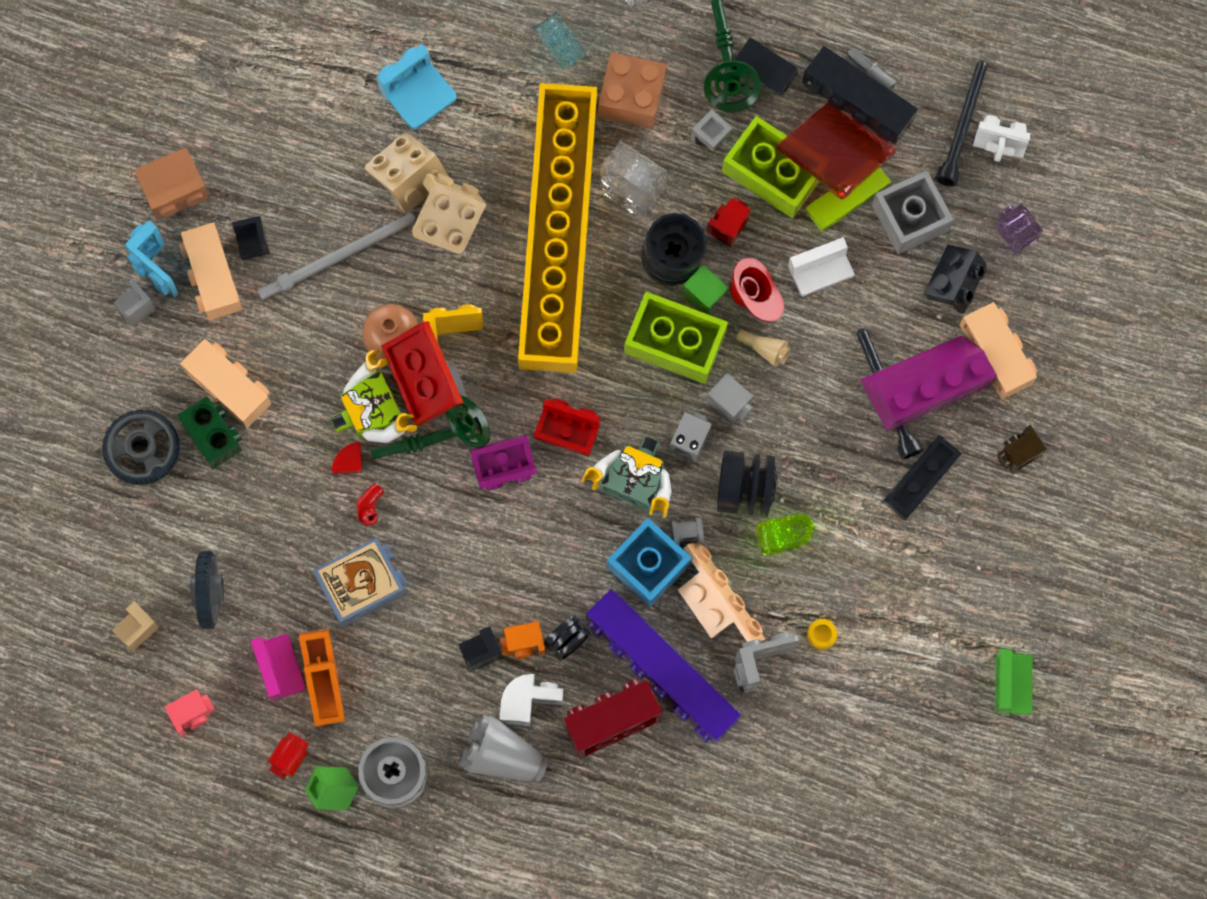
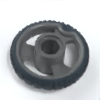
M141 409L127 412L114 420L104 436L102 452L107 467L117 478L133 485H147L161 480L171 472L179 457L180 442L176 429L166 417L151 410ZM136 421H144L143 430L131 431L126 436L124 442L116 439L118 433L125 426ZM161 431L166 432L169 440V451L165 461H160L156 458L158 446L154 437ZM139 442H147L148 448L144 452H134V448ZM123 455H129L136 464L145 465V474L130 473L120 467L116 460Z
M201 551L196 560L195 575H191L190 578L191 604L196 605L197 619L202 629H213L216 626L219 605L224 603L223 575H218L217 561L212 551Z

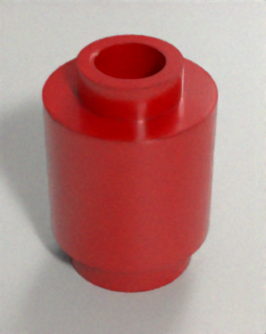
M288 732L285 738H281L267 763L272 765L269 771L284 780L287 775L293 778L308 754L306 749L309 743Z

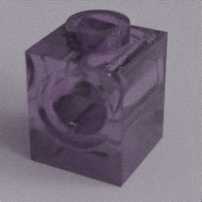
M1023 203L1015 208L1011 205L1000 212L998 215L1000 218L995 226L1014 254L1037 241L1043 232V229Z

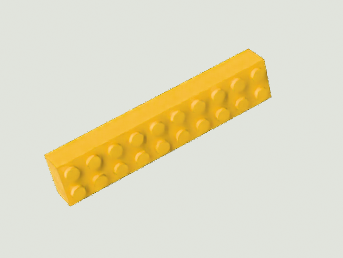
M540 83L518 353V366L521 370L577 373L597 87Z

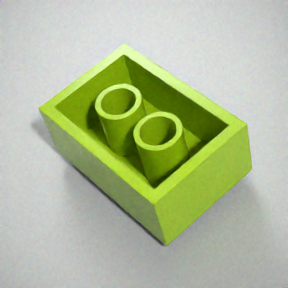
M755 116L723 160L722 173L793 219L824 177L828 162L758 116Z
M645 292L625 341L624 354L706 384L725 337L728 322Z

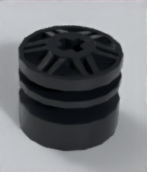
M671 213L662 215L655 220L647 231L641 250L640 259L644 271L652 280L661 285L676 286L686 283L697 272L706 252L707 240L703 228L696 220L685 214Z
M724 450L719 480L717 512L737 514L740 502L745 501L747 502L748 515L753 516L755 503H760V517L768 518L770 507L775 499L777 485L775 456L767 455L764 468H760V454L754 455L751 466H745L743 452Z

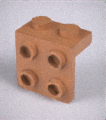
M180 149L141 166L135 171L136 177L157 221L171 217L190 206H196L210 198L187 149Z

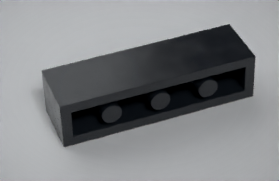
M825 46L821 48L804 71L802 83H804L807 90L813 94L822 95L828 99L832 107L837 110L843 109L851 115L857 124L868 126L875 131L878 138L885 142L890 141L896 145L916 117L918 108Z

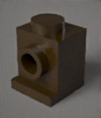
M1031 425L1024 429L1021 434L1022 437L1016 434L1003 443L1005 447L997 454L1001 465L1005 469L1009 468L1012 474L1042 457L1047 450Z

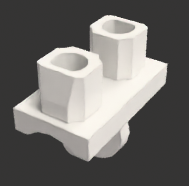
M987 115L983 122L980 121L973 146L995 152L994 161L1000 162L1002 154L1011 157H1024L1031 133L1026 132V124L1014 122L1011 123L1010 128L999 126L1000 120L990 115Z

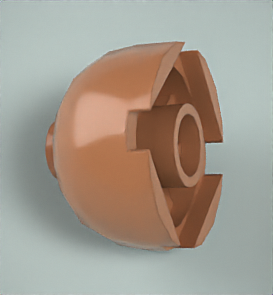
M386 304L377 307L369 313L364 321L362 337L366 350L368 352L371 350H381L377 354L376 360L385 359L386 357L381 346L418 325L417 319L408 309L401 305Z

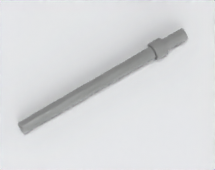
M411 212L290 274L286 272L276 277L277 280L257 290V293L262 301L281 291L285 293L293 289L294 284L415 224L416 219Z

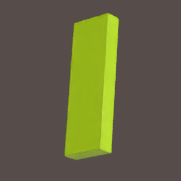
M873 160L805 207V212L822 233L869 201L876 193L889 187L891 181L875 160Z

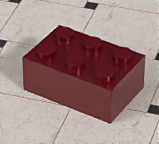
M639 679L632 680L622 686L623 690L615 695L607 692L595 698L596 703L587 708H584L582 704L567 711L568 716L563 718L564 729L579 760L661 722L663 712L647 680L640 682Z

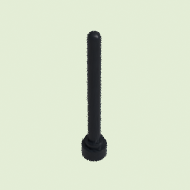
M983 60L978 61L947 160L942 163V166L938 167L935 180L944 186H956L960 177L959 167L957 166L987 70V63Z
M860 328L857 331V337L870 369L874 374L883 370V367L868 331L865 328ZM906 424L895 428L899 436L897 450L901 459H909L923 452L919 439H915L914 435H910Z

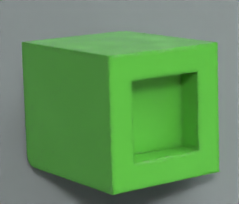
M703 265L683 285L682 294L703 313L709 315L712 312V306L727 292L728 287Z
M315 766L305 792L318 810H348L359 786L347 768Z

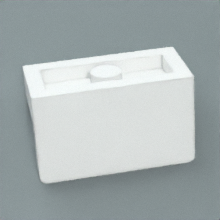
M844 237L790 257L788 268L802 297L853 278L854 272L846 256L848 246Z

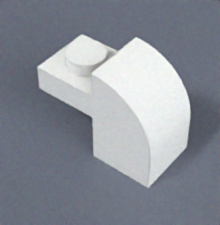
M534 674L517 677L508 684L503 692L500 722L507 725L530 727L532 703L563 705V689L558 688V684L541 682L540 687L534 686Z

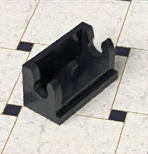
M751 37L735 58L736 61H742L752 66L757 71L761 83L782 96L798 75V68Z

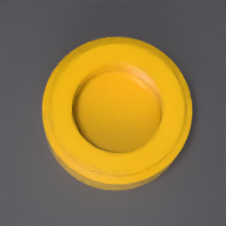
M826 619L814 621L807 630V640L817 650L831 648L837 639L835 625Z

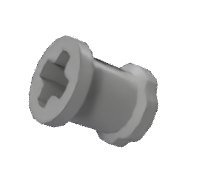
M701 517L696 518L695 521L679 523L676 520H671L672 539L677 545L695 541L704 543Z

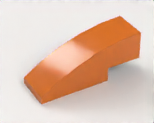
M330 628L302 632L299 634V641L315 727L345 721Z

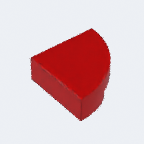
M360 442L349 444L339 451L333 461L332 474L362 473Z

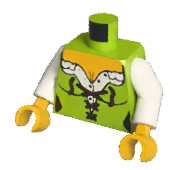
M381 350L369 351L366 355V362L360 366L345 386L343 394L340 396L345 411L330 417L337 433L353 426L359 439L365 438L371 442L389 443L403 435L405 431L415 432L417 430L416 425L407 426L408 420L413 418L414 415L400 413L381 371L376 372L377 367H384L388 363L386 358L380 359L377 362L376 356Z

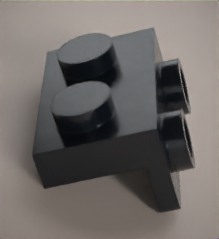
M947 244L924 295L929 300L953 305L958 313L964 314L968 305L973 301L974 292L979 281L985 276L987 264L978 251Z

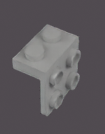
M784 632L772 636L773 641L761 643L760 639L743 643V648L738 650L735 657L736 664L735 669H733L736 686H742L744 694L756 691L760 678L755 660L794 651L799 642L798 635L790 636L789 632Z

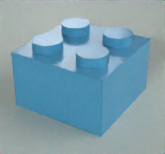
M647 518L607 559L606 567L647 606L651 607L691 565L692 557L653 521Z

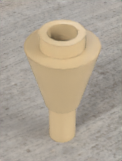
M742 329L737 335L738 341L753 347V350L774 367H777L780 363L784 364L789 357L790 348H788V341L763 336L757 337Z

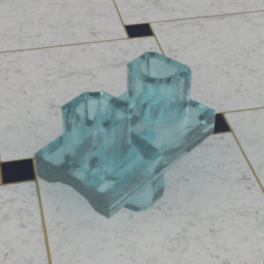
M557 11L545 21L533 27L562 70L586 54Z

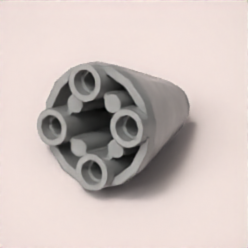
M483 715L479 723L475 722L468 737L472 740L469 750L465 749L463 751L458 766L464 768V771L473 774L531 782L532 780L540 782L546 771L548 760L542 758V754L497 718L491 715Z

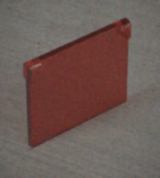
M829 102L776 147L779 152L830 188V192L840 199H846L896 153L892 145L885 140L881 141L840 110L832 107Z

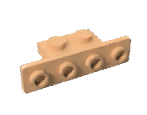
M698 542L685 546L683 548L684 551L692 557V563L699 573L681 586L678 591L710 638L717 637L735 623L747 642L760 639V642L764 641L765 637L762 634L760 624L750 617L745 610V603L742 598L729 587L726 575L720 569H717L711 561L712 557L709 550Z

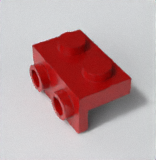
M553 398L550 401L545 399L533 439L589 457L601 425V418L596 416L597 413L587 408L577 410L568 407L569 404L563 400Z

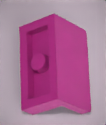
M288 634L264 640L263 637L250 640L268 697L272 702L305 691L306 687Z

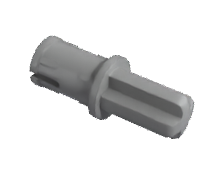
M856 48L851 49L844 59L888 89L892 90L895 87L897 81L878 67L879 64L877 62L873 63Z

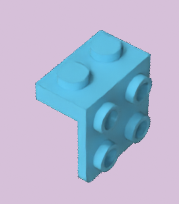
M423 44L417 48L412 47L408 49L394 65L389 64L379 72V76H377L379 91L413 130L423 126L457 99L454 90L431 64L429 51Z
M148 220L144 225L140 224L133 230L130 235L131 239L124 245L129 254L127 259L132 263L131 267L141 277L144 278L148 275L154 282L152 285L163 296L169 293L175 298L179 293L173 280L151 261L165 246V243L158 228Z

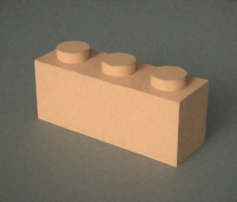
M209 223L181 232L183 243L178 245L183 260L189 259L192 269L187 270V274L192 287L198 286L200 295L195 296L200 313L206 312L209 320H213L243 310L215 223Z
M993 302L964 316L959 326L966 338L985 352L997 374L992 384L1001 400L1033 385L1037 378V369L1030 358L1026 359L1022 352L1023 345L1016 333L1012 334L1005 312L1001 308L998 309Z
M204 339L180 365L188 376L247 429L271 405L267 396L270 392L258 380L253 383L246 377L249 373L239 362L236 361L232 364L226 358L228 353L218 343L214 342L211 345Z

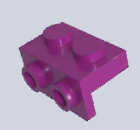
M526 434L487 444L481 448L469 449L480 489L486 488L487 491L496 490L503 487L504 482L514 480L515 483H521L532 479L531 475L537 474Z

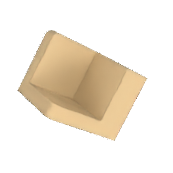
M135 601L126 608L129 614L113 628V632L132 652L159 628Z

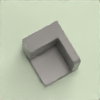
M711 109L692 128L691 141L696 144L700 140L711 151H714L723 141L727 143L731 139L733 127Z
M132 279L129 281L132 289L113 303L130 325L134 327L156 309L151 299L138 283Z

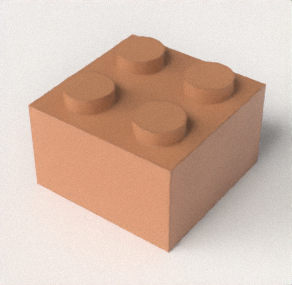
M611 52L598 103V117L654 129L666 78L667 64Z

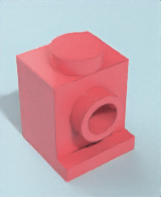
M197 689L164 706L181 737L188 735L185 730L188 727L193 730L204 725L207 722L206 718L211 716V712L215 710L207 694L202 696Z

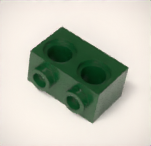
M208 396L177 414L212 470L242 451L238 443L242 440V437L234 425L230 427L226 425L222 418L227 415L218 401L212 404ZM201 415H212L211 421L208 424L200 425L197 423ZM221 437L228 439L227 444L223 448L216 449L213 447L216 439Z

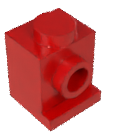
M731 198L726 206L721 204L714 218L710 219L707 233L731 247L748 222L751 210L741 199Z

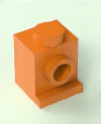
M539 621L504 628L505 637L499 638L502 655L508 654L509 657L515 656L516 659H525L532 657L533 652L538 651L539 657L545 656Z

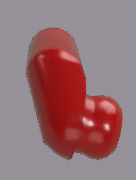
M375 482L356 502L358 520L364 526H372L378 519L375 502L384 494V490Z

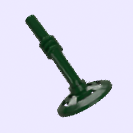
M711 0L717 29L715 37H718L716 43H719L717 48L721 50L723 62L714 66L706 75L704 93L709 103L719 110L726 112L741 111L750 107L759 97L761 91L760 77L757 71L749 64L734 60L732 51L734 42L732 41V35H730L732 33L731 29H728L723 2L722 0ZM724 68L725 72H719L721 69ZM747 72L753 78V88L749 87ZM740 76H742L745 80L744 85L741 84ZM711 81H715V88L719 94L717 97L712 92ZM720 81H723V84H724V89H723V90L721 89V87H720V85H719V82H720ZM743 93L746 97L737 102H727L728 96H737Z
M460 395L463 403L459 406L465 408L466 411L461 408H453L445 412L449 427L423 436L416 434L415 438L413 435L409 436V439L403 437L402 441L370 448L372 459L403 452L410 454L411 450L413 453H416L417 449L423 451L424 447L456 436L471 447L481 448L488 444L490 440V427L481 409L469 398ZM475 420L478 424L480 434L475 432Z

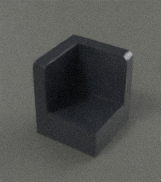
M260 216L232 222L241 260L270 254L265 229Z
M490 626L479 630L480 635L459 644V649L469 672L503 658Z

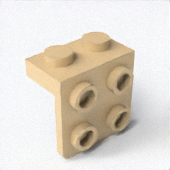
M404 133L396 138L393 143L374 156L365 165L367 173L389 190L400 210L405 214L428 197L429 192L423 185L427 173L434 176L438 174L448 176L437 155L409 133Z
M427 173L423 185L429 192V195L412 229V234L415 238L457 254L463 253L487 204L479 195V190L474 186L466 183L460 186L453 183L454 181L446 175L438 174L434 176Z

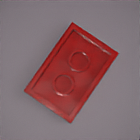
M429 321L421 322L381 346L410 414L414 415L412 418L414 425L421 426L463 403Z

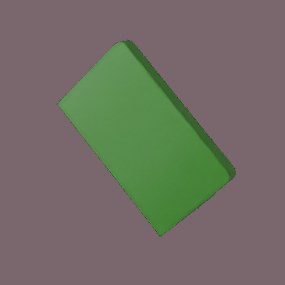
M999 649L996 653L995 713L1025 715L1032 713L1033 657L1031 654H1014L1012 649Z

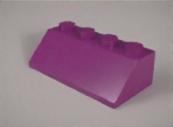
M961 335L864 377L860 382L888 432L987 388L997 377V374L985 352Z

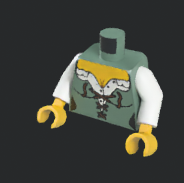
M644 437L638 450L625 446L622 451L615 450L599 460L594 467L586 469L581 483H584L585 480H591L594 483L591 488L592 490H596L600 483L601 492L645 510L650 515L653 514V511L660 510L663 512L662 518L667 517L672 494L669 473L663 469L664 462L654 457L660 445L654 439Z

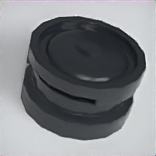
M575 615L570 617L571 621L566 619L544 641V645L548 649L552 648L555 651V657L559 661L571 655L591 634L586 627L582 628L579 625V619Z

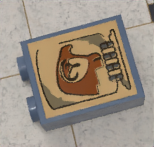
M378 538L313 570L342 628L406 596L403 587L408 585L400 569L396 571L393 569L390 561L394 559V556L387 543L381 545Z

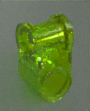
M802 513L757 523L755 528L762 554H775L786 549L808 544L813 537L814 531L812 519ZM801 524V527L805 529L804 535H800L798 531H795L796 525Z

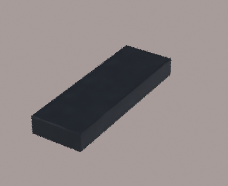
M938 435L887 495L883 503L906 521L962 453L942 436Z

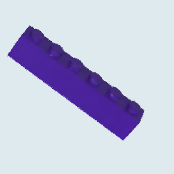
M612 589L586 613V620L588 621L586 626L598 638L601 635L610 642L608 648L618 658L624 656L631 663L629 666L630 670L641 680L644 677L653 684L651 689L655 695L661 700L667 698L674 705L672 708L673 712L682 721L685 722L688 719L696 726L694 732L705 743L710 740L715 745L738 722L741 714Z

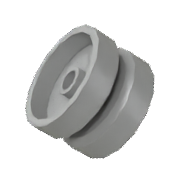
M398 737L382 738L372 743L362 754L358 765L359 781L367 796L377 805L388 809L404 808L414 803L424 792L428 780L427 766L420 751L409 741ZM392 769L398 770L400 775L398 777L392 776L389 779V771Z

